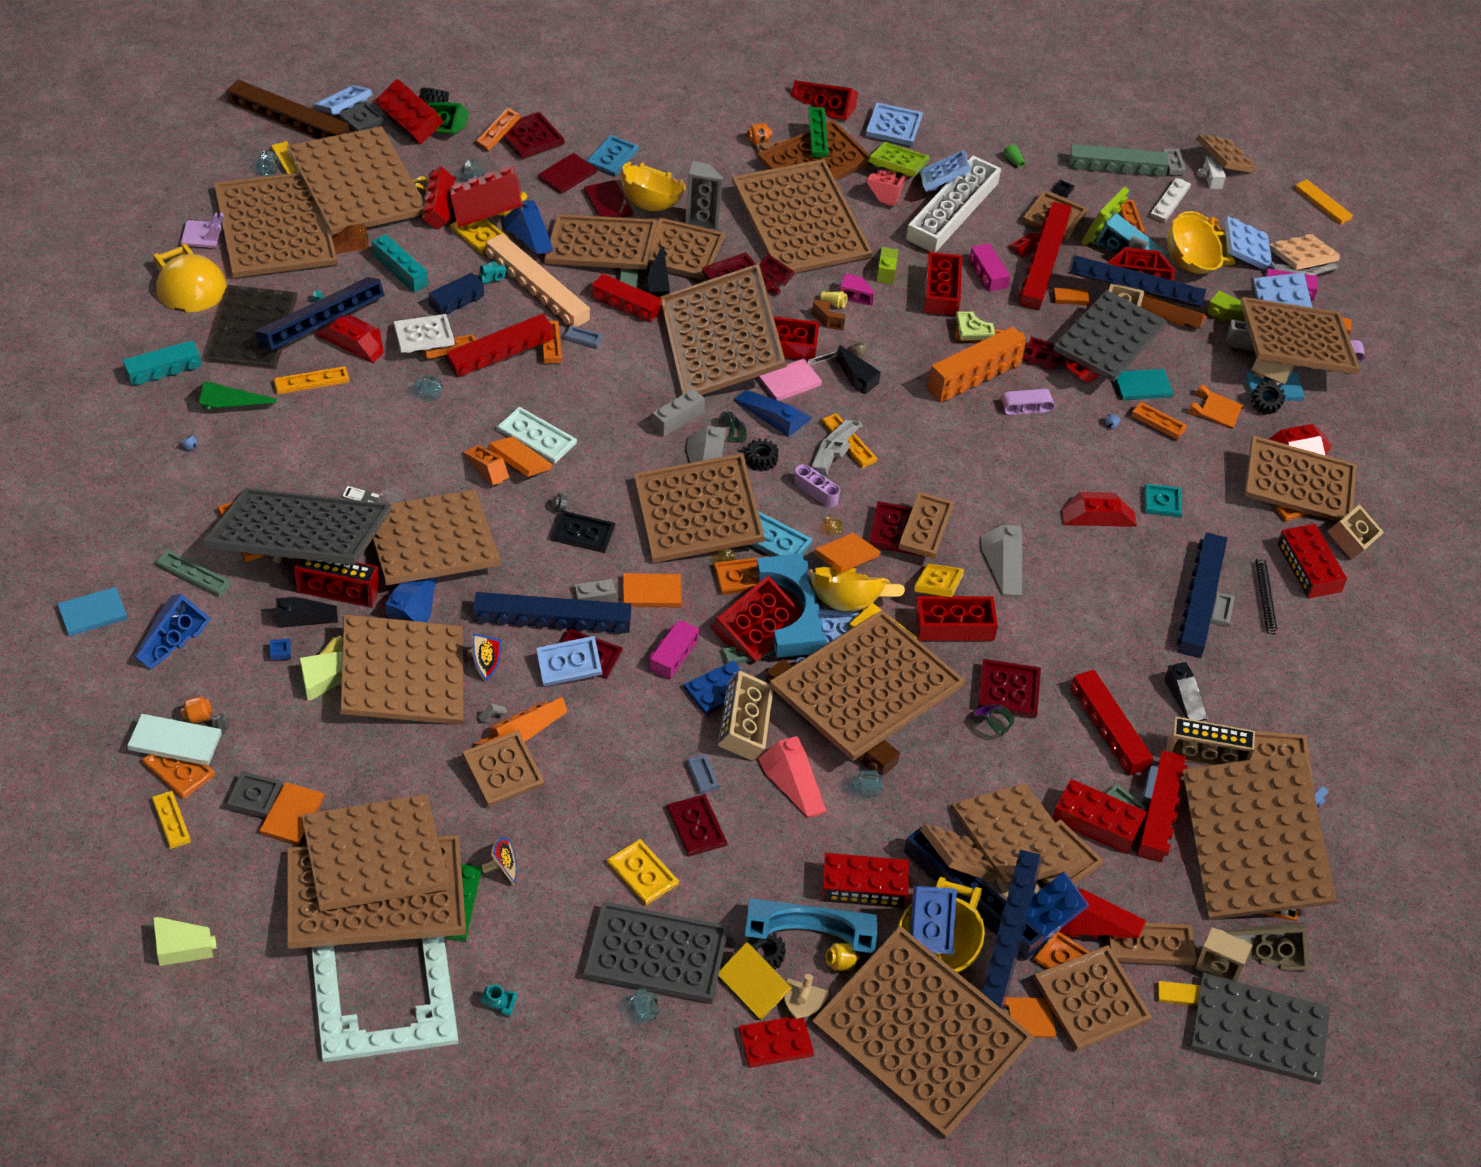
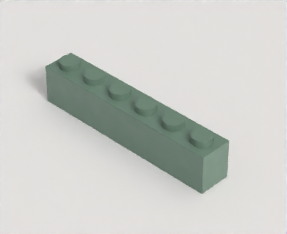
M1072 144L1069 154L1070 168L1166 177L1169 165L1167 152Z

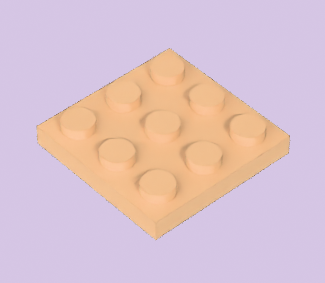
M1312 234L1299 238L1293 237L1285 241L1280 240L1270 244V251L1295 270L1339 261L1340 254Z

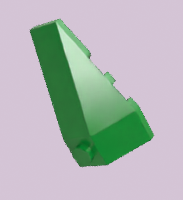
M426 102L444 121L435 132L455 134L465 128L469 112L461 103Z
M208 381L203 383L199 403L203 404L202 408L213 410L214 407L277 402V398L250 393L245 390L230 388L229 386Z

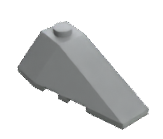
M707 426L690 435L687 444V455L689 456L690 463L723 457L726 428Z
M1001 525L981 536L982 554L988 561V566L995 576V581L1002 595L1022 597L1021 526Z

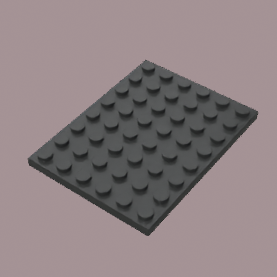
M245 488L203 540L204 548L247 552L253 555L265 554L270 557L282 556L288 559L299 558L307 561L317 560L324 561L325 563L334 562L343 563L344 565H355L391 512V504Z

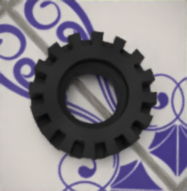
M423 87L420 88L419 97L424 102L448 103L449 92Z
M1271 380L1267 382L1262 381L1252 392L1251 403H1255L1253 407L1254 409L1258 407L1257 411L1259 413L1261 410L1263 414L1267 412L1268 414L1276 413L1285 402L1286 394H1283L1285 391L1284 389L1280 390V384L1276 386L1277 382L1274 381L1271 384ZM1264 392L1270 393L1274 397V402L1265 401L1262 394Z
M758 438L756 442L754 439L746 447V464H749L750 468L754 467L753 470L756 471L757 468L760 469V472H763V469L769 471V467L773 469L777 465L779 449L771 440L767 442V439L761 441V438ZM757 453H764V454H767L768 456H766V457H760V456H757L756 454H757Z
M773 933V935L769 934L766 939L749 938L748 943L756 951L760 947L771 948L774 954L762 957L774 970H776V966L778 968L781 967L786 950L785 942H782L781 937L777 938V934Z

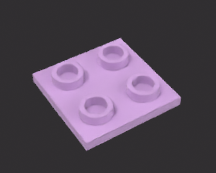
M214 213L210 222L187 220L181 244L186 243L188 246L216 248L224 215L220 213V217H218L217 213Z

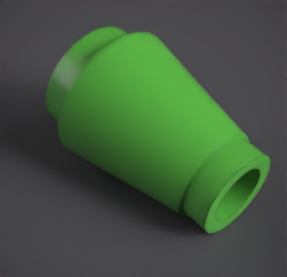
M1011 144L1004 149V157L1017 166V168L1025 165V161L1017 146Z

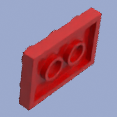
M792 1016L739 1026V1033L749 1068L814 1057V1050L804 1017L795 1019Z

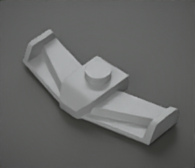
M1271 262L1269 269L1317 275L1327 271L1335 272L1338 266L1335 262L1295 270L1290 265Z
M845 420L820 443L811 468L827 477L833 458H842L850 447L847 439L863 427L862 423L854 420Z

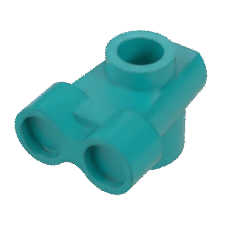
M496 262L480 265L478 279L483 284H488L489 281L493 280L500 281L505 278L506 267L504 265L499 266Z
M493 984L485 987L480 1002L490 1008L500 1010L501 1014L510 1017L518 993L511 990L506 992L500 985Z

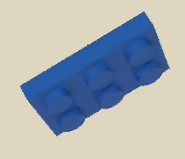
M733 660L685 683L684 689L702 712L707 715L724 707L727 683L738 671L742 670Z
M1062 872L1033 896L1027 920L1044 934L1043 944L1089 907V904L1067 873Z
M913 886L910 934L933 953L952 954L957 889Z

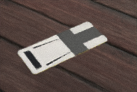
M347 486L343 493V497L354 500L378 502L379 499L378 494Z

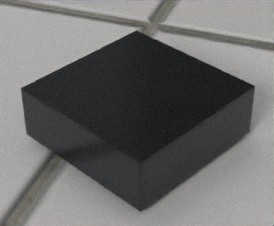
M1059 180L1052 192L1067 198L1074 190L1075 185Z

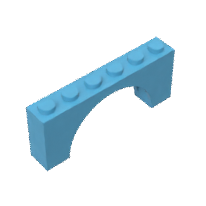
M802 553L757 558L756 572L759 583L769 575L779 587L792 592L804 607L802 616L795 623L788 627L774 630L773 644L776 657L813 654L827 644L826 634L822 633L823 622L822 618H818L819 606L818 603L815 604L814 602L816 599L815 591L811 589V577L807 575L808 563L804 561Z
M749 898L745 936L766 939L770 933L777 930L793 928L810 929L835 935L848 942L854 951L875 952L877 915Z

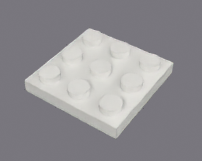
M446 314L394 321L401 353L430 350L436 347L446 348L450 345H455Z

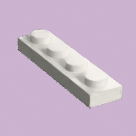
M1176 178L1151 212L1150 218L1165 223L1189 190L1191 183Z

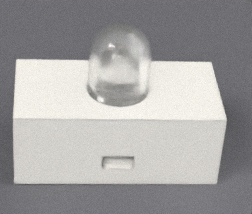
M1206 156L1203 168L1197 170V176L1206 178L1210 189L1223 188L1226 177L1222 165L1213 156Z

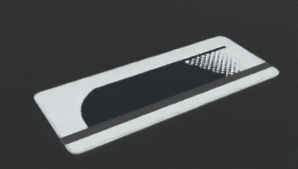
M838 351L810 359L808 364L812 365L837 356Z

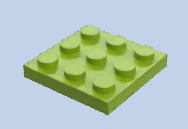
M884 142L870 156L869 162L873 163L876 167L889 168L892 172H901L907 177H915L929 162L930 156Z
M1124 187L1098 213L1081 241L1082 245L1087 246L1090 242L1093 244L1105 224L1116 213L1118 214L1122 208L1120 206H1123L1128 200L1127 194L1130 191L1128 188Z

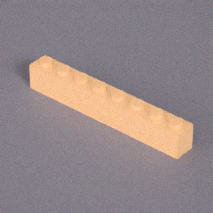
M500 234L486 242L487 257L493 259L499 266L504 265L510 277H514L522 287L528 289L532 296H536L544 306L550 308L553 314L558 315L566 325L578 327L590 320V307L504 234Z

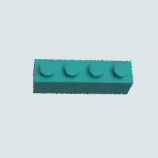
M387 234L372 240L373 256L415 293L428 286V271Z
M193 340L123 359L124 372L131 386L202 367L200 353Z

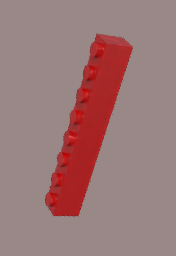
M1053 201L1051 208H1047L1045 217L1048 218L1043 220L1042 229L1044 230H1040L1038 236L1040 242H1036L1034 249L1036 254H1032L1030 261L1032 266L1029 265L1026 275L1029 276L1024 278L1022 287L1025 288L1020 290L1018 298L1021 299L1020 306L1040 311L1070 219L1072 206Z

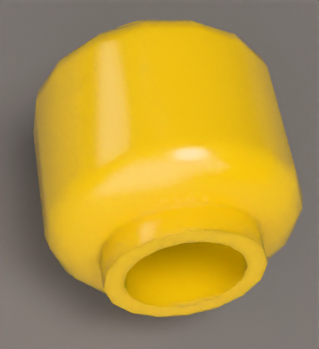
M834 943L826 952V963L833 971H852L856 964L859 963V953L854 951L850 944Z

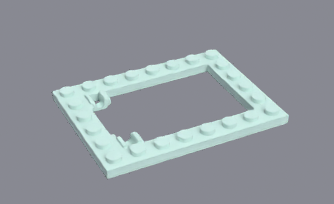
M444 936L422 938L430 1004L415 1006L417 1023H411V1027L373 1032L359 1030L357 1014L341 1016L334 945L312 947L323 1062L458 1044ZM432 1014V1017L425 1018V1015ZM349 1025V1029H343L342 1026Z

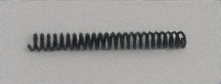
M1257 558L1255 563L1266 632L1274 635L1276 633L1268 632H1274L1278 628L1271 595L1267 561H1257Z

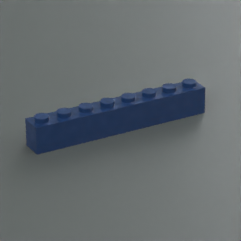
M1076 255L1072 256L1068 269V274L1107 284L1114 283L1143 290L1145 294L1196 307L1203 305L1207 290Z
M371 277L364 278L256 330L260 347L274 350L336 318L342 317L385 296L381 280Z
M1206 532L1204 539L1199 540L1197 549L1201 551L1197 552L1194 561L1198 564L1194 565L1191 575L1195 578H1191L1189 590H1192V592H1188L1185 602L1189 606H1185L1182 616L1186 617V619L1182 620L1179 631H1183V633L1179 634L1176 645H1180L1178 653L1197 658L1202 657L1227 537Z
M476 592L473 622L537 626L539 628L576 629L579 631H605L622 634L630 632L632 604Z
M922 827L908 836L904 853L937 882L940 877H943L948 882L973 889L975 887L982 889L976 910L981 919H983V923L994 933L998 934L1006 900L979 877L948 867L920 831ZM956 893V898L970 904L972 897ZM1028 920L1018 953L1025 960L1041 948L1044 934Z
M1020 850L982 992L1003 1011L1041 868V854Z

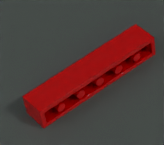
M542 313L447 351L448 363L457 377L466 375L554 339L553 326L545 314Z
M1093 669L1075 675L1070 687L1071 692L1079 699L1082 709L1086 710L1089 714L1091 723L1099 729L1101 738L1106 740L1111 753L1118 758L1121 768L1126 770L1129 776L1148 770L1154 757L1097 672Z
M1162 750L1137 856L1162 862L1164 855L1168 856L1171 844L1167 842L1168 839H1172L1174 828L1171 827V823L1175 824L1178 814L1174 810L1179 807L1181 800L1178 792H1182L1184 781L1181 780V777H1184L1183 769L1188 767V765H1184L1186 756Z

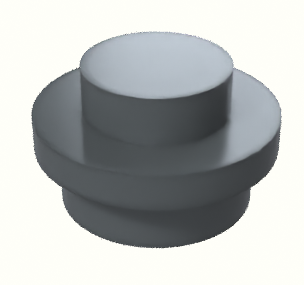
M558 493L553 497L552 507H554L556 512L566 509L567 496Z
M223 713L213 717V728L221 729L222 734H225L226 729H229L228 717H225Z

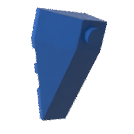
M534 200L523 201V206L513 209L504 217L502 223L509 234L513 233L518 241L522 240L525 242V246L535 254L553 252V247L540 211Z
M745 390L734 399V401L787 437L791 436L812 419L810 415L797 407Z
M437 577L401 583L393 591L385 604L386 619L427 623L431 616Z
M172 595L159 612L134 657L148 669H152L169 657L170 652L174 649L183 647L185 645L184 642L188 639L197 637L211 618L184 595Z

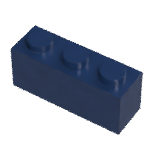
M471 272L429 292V306L439 315L450 314L458 308L465 307L467 304L481 299L484 296V284Z

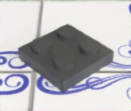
M366 101L339 113V119L348 123L349 127L355 132L371 129L385 122V117Z
M242 771L227 802V809L267 818L282 788V781Z

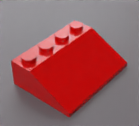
M514 166L504 167L500 171L489 172L480 178L475 177L468 182L457 183L450 187L458 227L523 206L521 183Z
M768 575L717 617L710 625V628L724 643L730 647L734 646L736 651L739 653L741 651L756 663L774 647V630L792 625L803 613Z

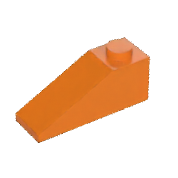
M481 445L463 452L484 480L492 485L501 484L505 479L509 478L503 457Z

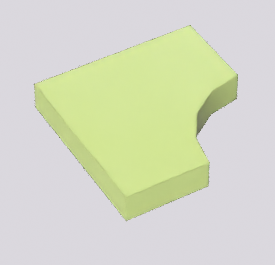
M956 312L955 317L960 340H985L995 335L993 323L981 321L975 316L974 312Z

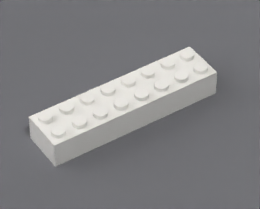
M972 156L968 160L971 171L963 177L954 178L952 182L946 184L908 225L906 240L930 252H937L997 186L1001 168Z

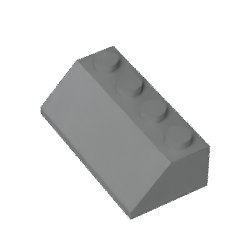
M692 162L688 179L685 224L718 231L723 177L710 164Z

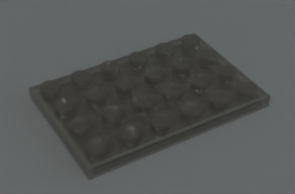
M227 285L205 354V362L277 370L284 345L274 350L261 348L255 331L293 313L298 298L297 292Z

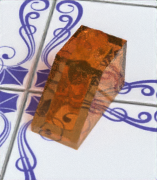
M365 223L347 226L333 239L336 254L369 249Z

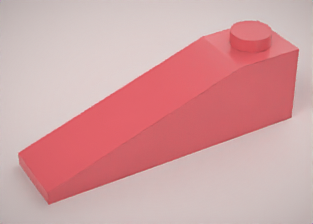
M886 168L885 171L879 170L877 175L874 173L870 174L867 184L879 202H883L887 206H896L907 176L904 173L892 172L889 168Z
M798 736L778 741L758 758L765 776L772 780L778 786V789L782 793L784 792L807 818L826 813V808L808 758Z

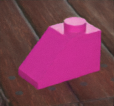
M845 273L840 292L843 291L844 294H847L848 301L872 306L875 293L862 277Z

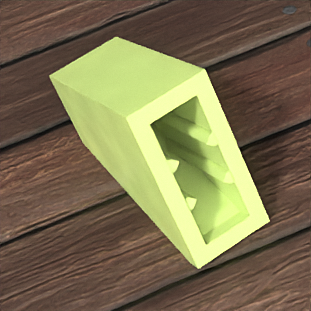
M342 651L300 658L307 701L341 684Z
M161 917L154 918L157 955L160 966L213 957L212 949H217L215 936L210 935L209 927Z

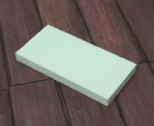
M518 407L497 426L498 432L507 437L513 436L554 464L577 444L576 438L521 407Z
M141 714L127 746L128 750L209 766L222 731L217 728Z

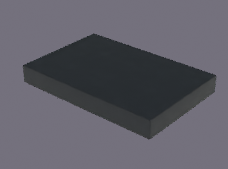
M561 510L550 541L606 553L616 523Z

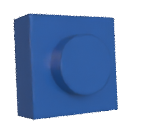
M290 639L270 640L271 660L291 659Z

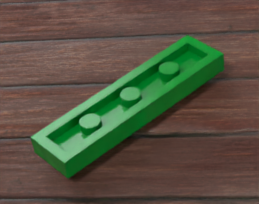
M809 107L808 120L812 157L828 158L825 108Z
M461 864L466 935L445 936V940L466 942L482 867Z

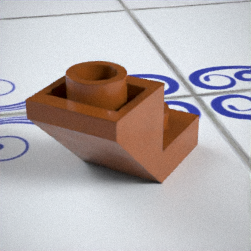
M814 299L812 315L826 328L843 331L846 314L830 312L831 302Z

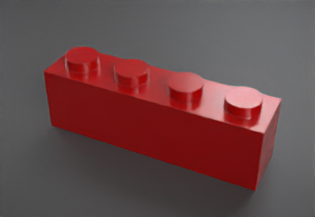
M442 166L436 170L433 169L428 175L429 179L422 219L436 230L449 222L452 203L450 187H453L455 184V177Z
M603 273L591 286L592 298L620 309L627 314L636 316L641 320L652 323L662 310L661 298Z

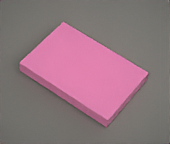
M805 359L787 364L785 368L758 376L760 383L772 398L777 401L822 385V380Z

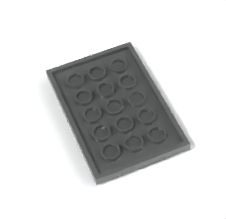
M1106 290L1054 345L1053 350L1114 382L1162 330L1167 320Z
M603 901L584 971V978L713 1003L729 926Z
M1203 973L1190 1050L1320 1085L1323 1075L1330 1007Z

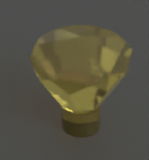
M831 516L825 518L827 533L834 535L841 532L843 529V522L841 520L832 519Z
M731 549L718 551V562L735 559V554Z

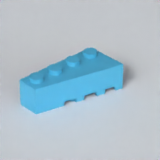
M1117 213L1105 224L1094 242L1097 246L1102 245L1106 247V250L1111 253L1113 251L1119 253L1125 247H1128L1131 237L1135 236L1148 242L1147 250L1160 251L1165 258L1169 254Z

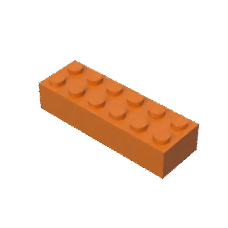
M1010 327L931 365L927 390L941 403L945 400H950L959 393H964L973 386L977 387L986 380H991L1000 373H1005L1012 367H1018L1022 362L1026 338L1014 327Z

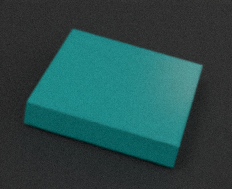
M1145 483V514L1181 518V487Z

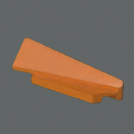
M1144 293L1141 308L1180 326H1184L1187 323L1200 329L1207 319V316L1202 313L1172 305Z
M558 697L548 703L546 701L538 703L488 727L491 736L475 742V747L518 730L524 742H526L567 713L563 697Z

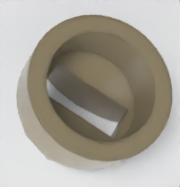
M857 341L852 346V353L856 356H863L866 352V347L864 343Z

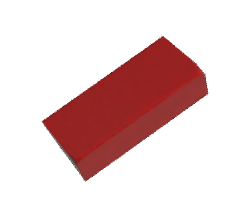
M1030 232L1009 244L1008 248L1022 258L1034 251L1036 242H1040L1038 240L1039 233Z

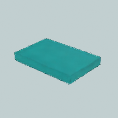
M1165 369L1123 371L1115 380L1122 401L1172 398L1174 394Z

